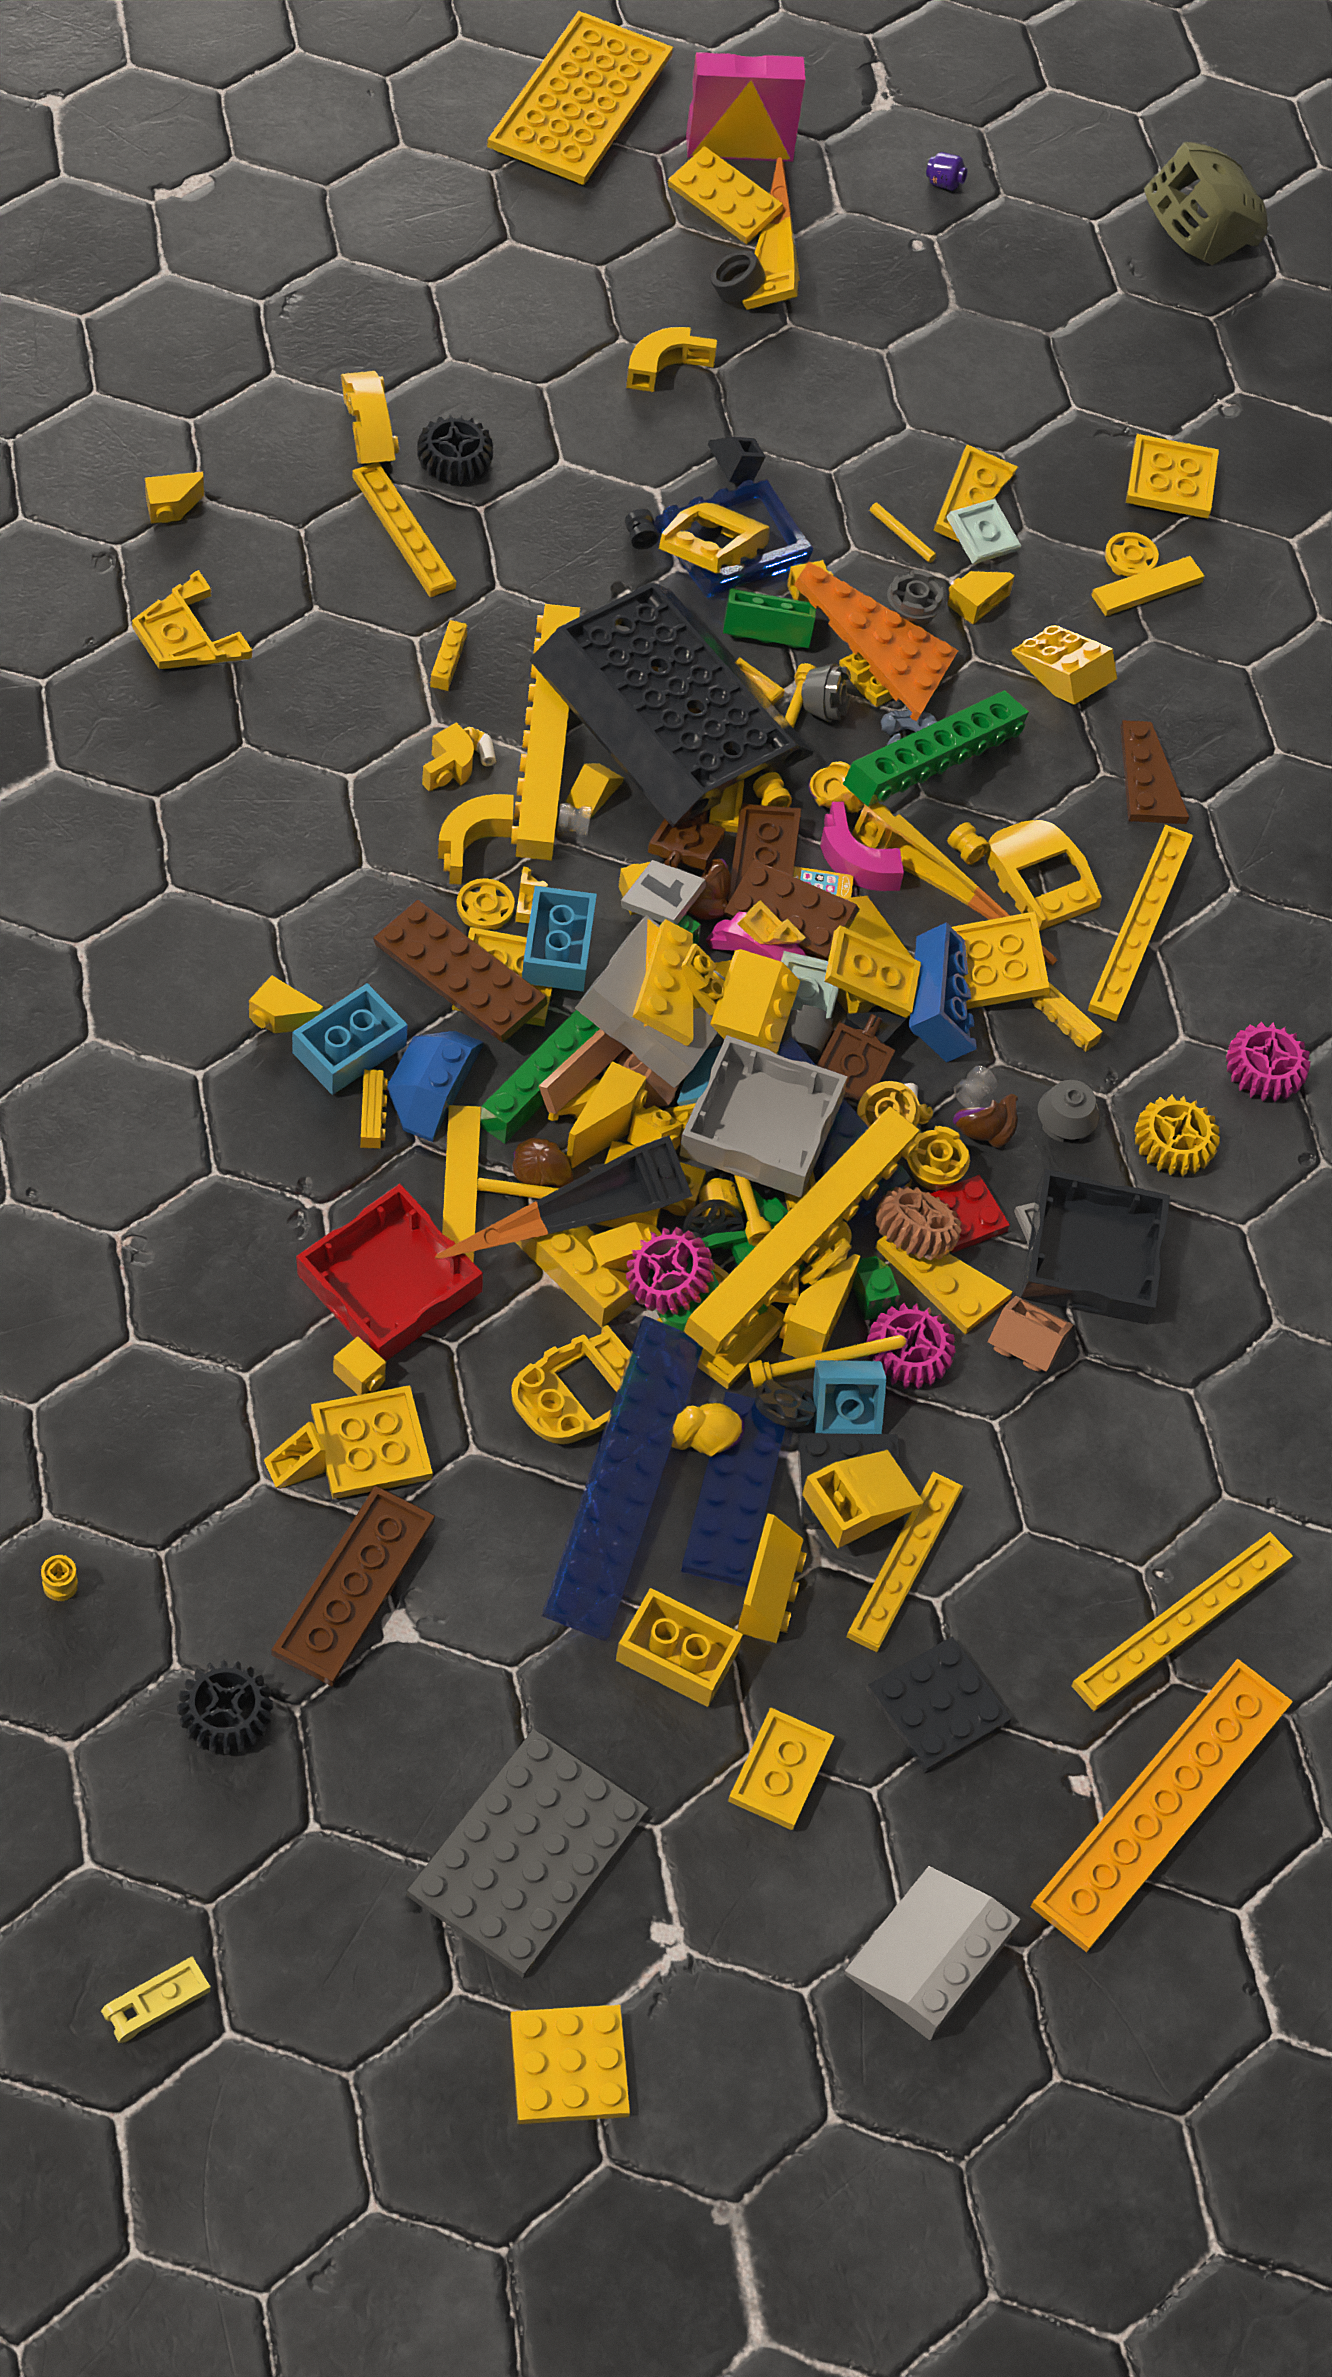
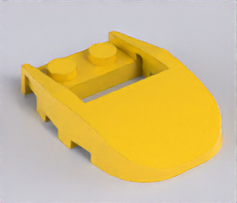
M701 503L685 509L677 515L662 533L658 549L714 573H719L723 564L733 567L740 564V559L744 556L749 559L756 556L757 549H763L769 542L770 527L713 503ZM695 521L708 528H716L721 525L722 533L725 536L736 539L722 549L716 543L698 539L692 533L685 530L689 529Z
M1041 820L1025 821L1001 829L991 836L988 842L990 846L986 852V860L991 871H995L999 878L998 886L1003 893L1008 892L1016 901V908L1022 914L1028 912L1036 913L1039 931L1100 907L1102 896L1085 856L1056 825ZM1066 852L1068 859L1073 866H1076L1080 873V880L1034 898L1018 870Z
M606 1325L602 1327L601 1334L588 1339L584 1334L572 1339L570 1344L558 1349L556 1346L544 1352V1357L535 1364L530 1363L521 1370L512 1384V1402L519 1415L537 1435L552 1443L569 1444L616 1424L652 1391L655 1382L612 1329ZM585 1355L588 1356L623 1400L619 1406L595 1420L589 1416L556 1374Z

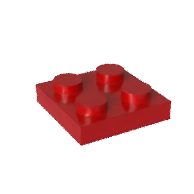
M980 1175L930 1193L935 1198L940 1197L942 1203L949 1204V1210L955 1211L957 1213L956 1218L961 1221L960 1238L951 1251L952 1253L1009 1230L1010 1224Z

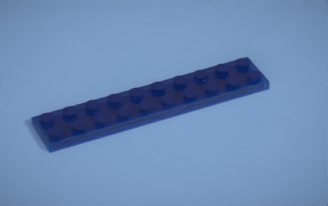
M644 1316L641 1320L541 1615L603 1641L609 1637L675 1436L673 1425L677 1415L683 1411L703 1350L701 1345L682 1330L648 1316Z

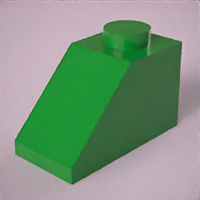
M877 1256L860 1259L852 1288L865 1321L878 1318L881 1313L887 1314L891 1306L896 1309L900 1293L892 1270Z

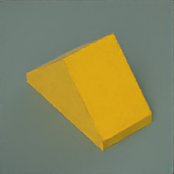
M599 763L584 764L565 801V805L590 820L622 784L624 778Z
M313 1422L306 1423L264 1459L276 1488H283L325 1473L326 1451Z

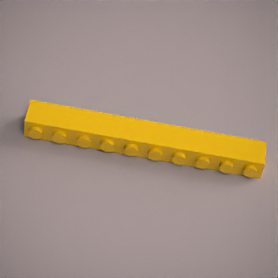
M545 604L544 616L538 615L536 633L542 634L541 638H535L534 653L558 627L578 618L580 608ZM532 664L531 678L536 679V684L529 685L528 701L533 702V707H527L525 725L531 726L530 731L524 730L522 748H526L528 751L527 754H521L519 772H525V777H518L517 796H522V802H515L514 820H519V826L512 827L511 844L517 845L516 857L552 861L569 706Z
M889 1106L689 1316L683 1332L713 1356L722 1347L728 1350L738 1338V1330L742 1326L745 1328L750 1327L759 1315L757 1310L763 1304L768 1307L778 1296L780 1291L777 1289L783 1283L789 1285L800 1271L797 1267L803 1261L807 1264L810 1263L820 1250L818 1245L823 1240L828 1243L840 1229L838 1224L843 1219L848 1222L858 1211L860 1206L857 1204L863 1198L868 1201L879 1187L877 1183L882 1177L887 1180L892 1176L898 1167V1160L901 1157L907 1159L918 1146L915 1139L919 1129Z

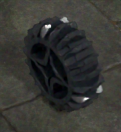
M462 414L459 418H453L449 415L447 419H443L439 416L436 422L429 421L428 426L422 429L421 435L417 440V457L422 469H427L428 476L436 475L438 481L443 478L447 479L449 484L452 480H456L461 485L464 479L472 483L474 476L481 478L483 472L488 471L493 460L494 444L492 438H490L489 430H484L482 423L474 424L473 417L469 420H464Z
M223 1659L220 1668L215 1669L214 1665L209 1662L207 1673L196 1669L194 1672L195 1680L187 1679L185 1681L186 1690H182L179 1693V1701L182 1703L177 1705V1713L182 1716L179 1719L180 1726L188 1728L186 1730L187 1738L190 1740L197 1737L196 1743L199 1749L209 1743V1749L212 1754L217 1751L218 1746L223 1747L226 1755L231 1751L230 1746L235 1745L242 1752L244 1750V1741L254 1746L257 1742L256 1734L264 1736L266 1733L265 1724H270L272 1721V1714L269 1712L273 1709V1700L269 1698L271 1696V1689L269 1686H263L264 1677L262 1675L253 1677L254 1669L251 1666L241 1671V1663L237 1661L233 1668H228L227 1662ZM224 1686H230V1687H233V1688L226 1689V1688H222V1687H224ZM207 1694L210 1705L205 1708L206 1713L199 1716L196 1710L201 1698ZM251 1698L255 1707L248 1719L244 1720L241 1709L245 1706V1701ZM219 1704H226V1708L228 1705H231L232 1710H225V1707L223 1708V1710L219 1709ZM224 1725V1726H228V1727H230V1728H217V1727Z

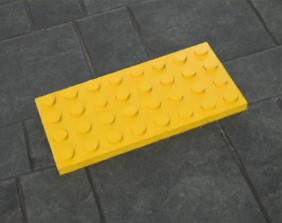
M578 11L488 138L487 147L584 185L671 58L673 47Z

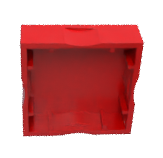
M398 1184L364 1208L351 1222L331 1231L296 1256L298 1276L354 1338L358 1336L384 1361L393 1357L483 1292V1273L465 1253L435 1259L438 1253L455 1245V1242L437 1229L429 1214L401 1184Z

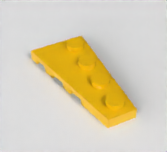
M966 445L933 531L959 542L958 537L946 518L951 511L994 499L1015 474L1018 466Z
M665 919L659 927L632 1017L688 1046L693 1041V993L685 980L682 964L693 945V934Z
M883 1236L876 1243L875 1248L965 1335L1012 1296L1013 1292L951 1254L944 1255L942 1259L934 1257L932 1260H928L924 1256L918 1259L914 1254L910 1253L907 1255L906 1251L901 1248L896 1249L894 1243L886 1241L887 1236Z

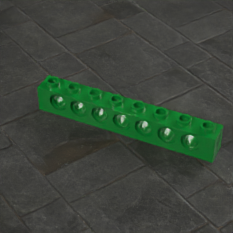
M1004 690L853 761L843 785L867 807L879 801L884 802L891 795L898 792L902 793L918 782L923 783L937 773L942 774L949 767L955 764L960 765L974 755L979 756L992 746L997 747L1011 737L1016 738L1025 728L1024 722L1029 711Z

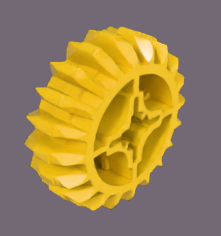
M1173 1095L1168 1097L1167 1101L1159 1097L1155 1104L1150 1102L1146 1106L1145 1111L1143 1110L1140 1113L1134 1130L1136 1134L1135 1145L1140 1146L1139 1155H1148L1146 1159L1147 1164L1155 1162L1157 1164V1171L1164 1167L1168 1169L1169 1175H1172L1175 1170H1178L1182 1177L1187 1174L1188 1170L1195 1174L1199 1171L1200 1167L1205 1168L1216 1155V1149L1220 1143V1137L1218 1136L1220 1131L1219 1126L1214 1125L1215 1116H1206L1208 1113L1207 1107L1198 1108L1197 1099L1192 1103L1186 1102L1185 1095L1180 1098V1101H1176Z

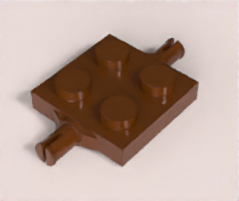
M708 810L674 828L664 819L649 842L648 853L667 859L664 864L673 868H677L679 863H684L692 868L705 870L723 842L726 829L706 821L710 816Z
M873 1014L870 1015L864 1030L853 1029L839 1022L817 1064L818 1067L847 1076L844 1099H851L859 1103L863 1094L870 1087L879 1083L895 1052L894 1049L881 1043L875 1036L883 1020L878 1017L874 1026L871 1027L876 1018V1015Z

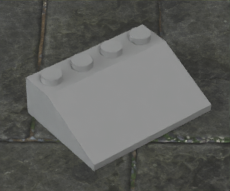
M928 1866L846 1968L844 1974L928 2040H931L1012 1937L1021 1919L991 1896Z

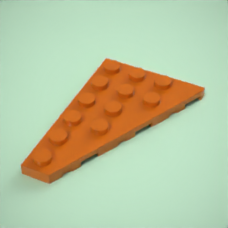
M808 561L794 584L796 588L809 599L810 604L815 609L821 608L830 619L828 624L843 641L848 643L855 655L861 654L871 665L869 671L883 687L889 690L890 695L896 702L901 700L912 712L910 718L917 722L958 650Z

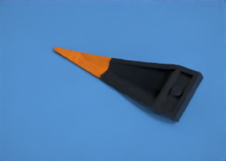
M670 1135L630 1150L438 1253L435 1259L447 1258L657 1210L691 1197L690 1188Z

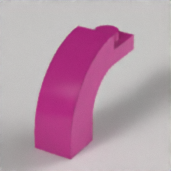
M844 801L832 802L830 813L825 814L820 843L822 853L830 867L836 873L854 876L853 884L876 891H900L904 875L900 848L875 849L859 843L848 829Z
M739 911L732 920L720 921L715 925L712 933L705 939L710 949H742L781 961L784 951L806 956L797 943L760 944L737 924L747 912Z

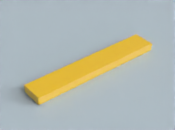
M375 462L353 470V479L429 597L455 589L456 580L380 463Z
M449 1105L442 1234L454 1241L455 1244L475 1234L481 1107ZM474 1251L465 1253L474 1263Z
M936 1472L931 1474L920 1495L924 1503L923 1506L911 1512L850 1627L847 1638L878 1652L962 1491V1485Z

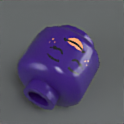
M939 152L935 157L932 156L926 170V176L930 179V183L933 186L950 191L955 190L960 183L964 184L968 169L964 167L962 157L946 152Z

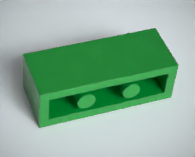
M730 589L724 616L723 633L735 638L747 637L758 639L763 643L776 642L786 644L792 648H809L816 609L810 602Z

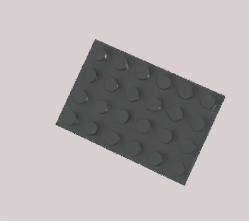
M533 1729L407 1890V1896L524 1978L646 1816L648 1807Z

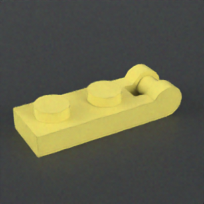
M192 1956L108 2003L102 2008L101 2012L106 2021L113 2023L115 2027L114 2035L118 2042L124 2043L136 2036L138 2032L211 1992L210 1985ZM133 2007L138 2016L128 2021L124 2012Z

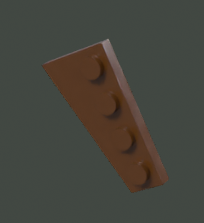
M1123 720L1120 729L1128 821L1187 824L1189 820L1188 812L1152 722Z

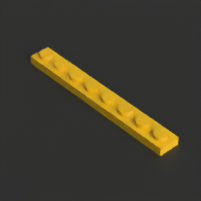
M1165 825L1087 1011L1117 1021L1193 838L1192 834Z
M1269 1532L1076 1678L1071 1686L1091 1709L1096 1711L1288 1564L1293 1557L1292 1554Z

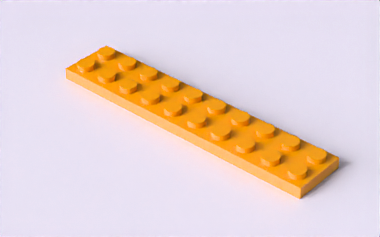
M1237 1659L1041 1891L1030 1907L1087 1953L1284 1715L1293 1701Z

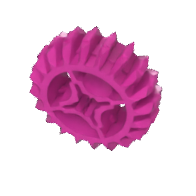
M1262 1022L1256 1028L1250 1024L1245 1031L1240 1030L1230 1042L1226 1055V1062H1228L1227 1072L1232 1073V1082H1240V1091L1244 1089L1250 1091V1098L1258 1094L1261 1096L1262 1102L1267 1099V1096H1270L1274 1102L1280 1096L1287 1099L1291 1096V1093L1296 1094L1303 1083L1306 1082L1311 1063L1308 1061L1309 1051L1304 1050L1305 1041H1296L1297 1033L1291 1035L1286 1033V1026L1279 1030L1276 1029L1274 1022L1269 1028Z
M676 1227L671 1234L668 1229L663 1228L661 1236L651 1232L652 1240L646 1242L640 1239L641 1250L632 1249L635 1259L627 1261V1267L630 1270L626 1273V1279L630 1283L629 1290L636 1296L637 1302L642 1305L645 1304L646 1308L651 1312L657 1309L660 1314L665 1315L670 1308L671 1312L677 1315L680 1306L690 1311L689 1303L693 1300L701 1303L700 1292L709 1293V1287L706 1283L714 1281V1276L710 1272L715 1269V1264L711 1259L712 1254L709 1248L705 1247L703 1240L699 1237L696 1238L689 1230L684 1234L681 1229ZM692 1256L693 1268L689 1274L685 1269L688 1265V1257ZM650 1269H653L655 1272V1275L652 1278L654 1282L652 1286L649 1287L648 1274Z
M903 1303L899 1311L891 1306L887 1314L881 1313L877 1318V1322L871 1325L867 1342L902 1335L906 1339V1345L903 1348L868 1356L873 1358L872 1361L882 1362L885 1376H891L890 1381L892 1385L899 1380L903 1382L904 1389L909 1386L910 1382L914 1383L917 1389L922 1387L923 1381L931 1386L935 1378L941 1379L945 1371L951 1367L952 1358L956 1350L955 1346H953L955 1341L954 1335L949 1334V1324H941V1314L934 1317L930 1315V1307L923 1312L919 1310L917 1303L912 1309H908L905 1303ZM916 1340L914 1347H912L913 1341ZM910 1345L909 1351L906 1352L907 1346Z

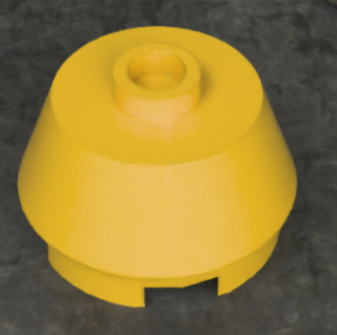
M894 1081L880 1082L870 1087L861 1097L857 1109L858 1122L863 1132L865 1133L889 1106L916 1127L920 1119V1105L914 1092L906 1085Z
M935 1126L934 1130L918 1133L915 1139L918 1146L907 1158L908 1165L917 1183L930 1190H941L951 1186L963 1177L968 1170L970 1156L965 1144L959 1139V1133L942 1126Z

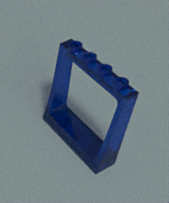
M747 480L741 483L737 490L729 492L728 488H723L715 492L712 498L704 500L702 496L692 499L688 506L679 508L678 505H671L661 515L656 516L654 526L662 536L665 529L681 511L694 505L713 503L728 508L755 498L763 501L785 539L787 547L742 561L733 567L721 568L719 573H714L677 557L706 598L790 570L791 566L808 563L814 549L795 524L768 480L754 483L753 480Z

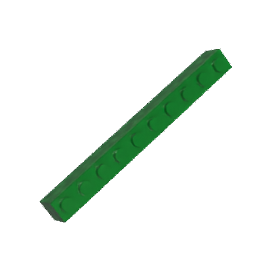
M685 914L677 925L692 933L693 944L696 943L698 945L701 924ZM576 1010L482 1105L480 1127L505 1144L544 1104L539 1085L600 1028Z

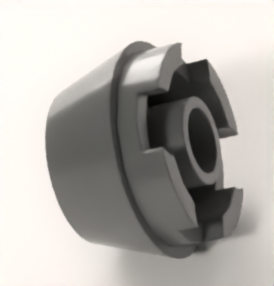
M911 570L908 575L901 577L897 575L887 591L890 609L911 623L925 627L943 608V587L940 588L933 581L934 576L925 571Z
M836 663L809 670L801 691L806 712L827 722L841 720V715L846 716L851 699V694L847 693L846 680L851 679V674L847 667H839Z
M803 1005L802 1009L791 1010L780 1043L782 1050L797 1058L819 1056L834 1033L832 1028L834 1018H826V1011L808 1005Z
M1065 1080L1058 1083L1041 1097L1038 1104V1116L1043 1124L1042 1129L1048 1136L1059 1142H1063L1064 1139H1079V1141H1082L1095 1130L1099 1123L1100 1112L1094 1092L1085 1083L1077 1080Z

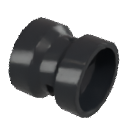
M641 508L631 511L626 516L625 524L630 532L629 537L634 548L648 549L658 542L659 534L654 526V518L651 511Z

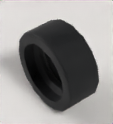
M741 250L733 252L720 260L713 268L710 279L719 297L725 302L733 303L753 295L763 284L766 275L757 256L751 251ZM742 272H745V273H744L742 276H740L739 278H737V279H735V280H733V281H730V280H731L732 278H734L736 275H738V274H740V273H742Z

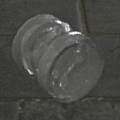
M562 802L557 832L566 834L569 831H575L578 836L587 837L592 807L582 806L576 809L571 804Z
M975 1066L967 1074V1079H962L954 1087V1094L957 1100L965 1107H979L984 1102V1096L992 1094L998 1084L994 1075L982 1066Z

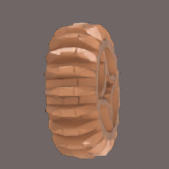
M904 1186L903 1189L895 1187L893 1191H888L883 1196L876 1209L875 1224L880 1228L879 1233L887 1236L886 1241L894 1243L896 1249L901 1248L906 1251L907 1255L910 1253L914 1254L918 1259L922 1256L928 1260H932L934 1257L942 1259L944 1255H949L958 1242L961 1232V1221L956 1218L957 1213L955 1211L949 1210L950 1205L942 1203L940 1197L935 1198L929 1192H921L919 1188L912 1190L908 1186Z

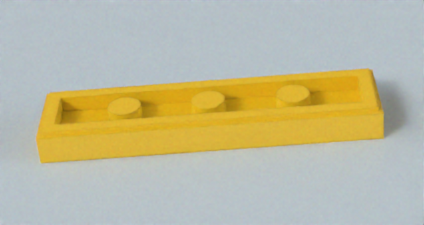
M1191 556L1093 589L1092 598L1104 615L1108 616L1202 583L1204 574Z

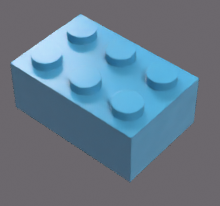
M535 886L523 961L522 978L532 985L584 991L597 894Z
M368 983L292 1032V1053L332 1095L362 1076L364 1069L371 1070L407 1046L406 1022Z

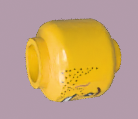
M714 1178L709 1180L699 1191V1204L712 1199L725 1200L734 1205L741 1215L743 1206L737 1185L732 1181ZM711 1208L703 1211L702 1216L706 1217ZM725 1208L726 1217H735L730 1210Z

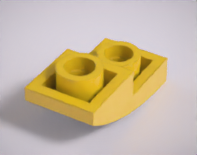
M853 653L839 660L840 667H847L851 674L850 681L875 707L893 699L889 690L883 687L869 671L871 665L861 654L855 655Z
M695 943L691 946L682 964V971L694 997L711 1016L714 1014L718 999L724 995L725 990L723 984L713 975L716 964Z

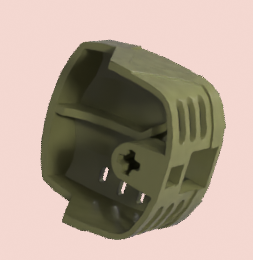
M1184 142L1177 150V153L1144 187L1145 195L1151 208L1174 241L1189 254L1211 265H1214L1246 244L1258 246L1267 234V212L1264 201L1256 193L1243 172L1242 166L1230 156L1213 147L1200 143ZM1200 179V182L1189 195L1180 191ZM1196 202L1208 214L1207 218H1203L1197 213L1198 206ZM1191 217L1197 221L1199 225L1197 228L1188 223ZM1182 226L1188 231V238H1185L1178 231Z

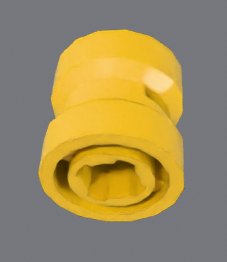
M767 773L755 781L753 789L757 797L762 799L761 804L763 806L789 807L792 803V797L788 790L783 788L784 783L778 773Z
M969 822L963 823L954 829L947 840L953 850H958L961 853V858L968 865L980 860L990 846L984 837L976 834V829Z
M64 1555L48 1558L41 1569L44 1593L54 1601L68 1600L74 1596L78 1587L75 1563Z

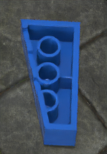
M946 922L916 938V951L914 955L915 959L921 962L913 1010L909 1019V1028L914 1035L919 1036L947 1063L976 1050L977 1047L976 1039L970 1038L969 1028L974 1026L972 1014H967L966 1001L971 999V993L963 977L968 974L965 940Z

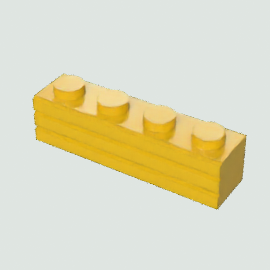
M449 621L431 673L430 687L445 691L449 690L467 637V624Z
M1049 982L1050 994L1033 997L1032 1003L1051 1022H1054L1065 1035H1068L1078 1047H1081L1085 1052L1100 1041L1103 1031Z
M364 1069L360 1148L381 1149V1141H385V1129H381L382 1124H386V1112H382V1107H386L387 1095H383V1090H387L388 1078H384L383 1070Z

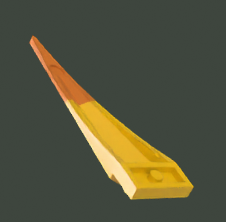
M780 156L777 159L770 195L783 203V211L761 230L754 254L764 268L766 276L761 287L753 295L742 300L746 310L798 296V281H800L784 162Z
M879 802L869 807L864 805L852 832V836L859 843L875 849L900 848L903 870L946 892L989 920L1010 916L900 814L896 817L893 816L890 810ZM1042 946L1044 960L1053 965L1057 959Z

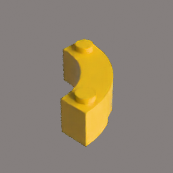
M375 371L341 374L344 403L349 414L356 416L357 422H353V433L358 463L395 460V454L399 453V443L397 436H392L384 395L385 385L383 376L379 377Z

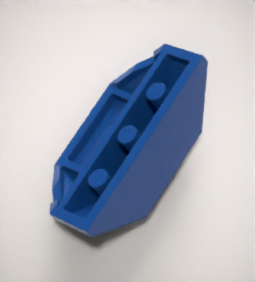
M457 1031L413 1036L387 1086L403 1131L433 1142L449 1112V1105L453 1104L483 1047V1041Z

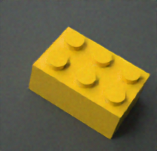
M650 1588L618 1644L616 1661L709 1707L739 1652L743 1634Z

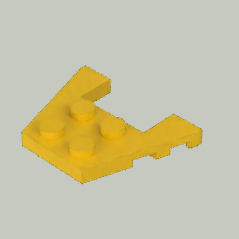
M199 570L191 574L190 580L184 585L178 584L174 587L172 594L163 601H156L132 620L133 630L159 669L252 658V649L240 632L211 642L187 606L211 596V588Z

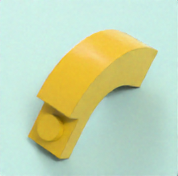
M688 327L666 328L649 334L636 345L631 354L626 388L654 392L658 373L671 364L685 363L714 367L717 340L690 336L691 328Z
M493 794L476 797L464 802L448 815L439 834L438 859H444V871L450 872L449 884L461 885L463 853L472 842L484 837L511 838L514 795Z

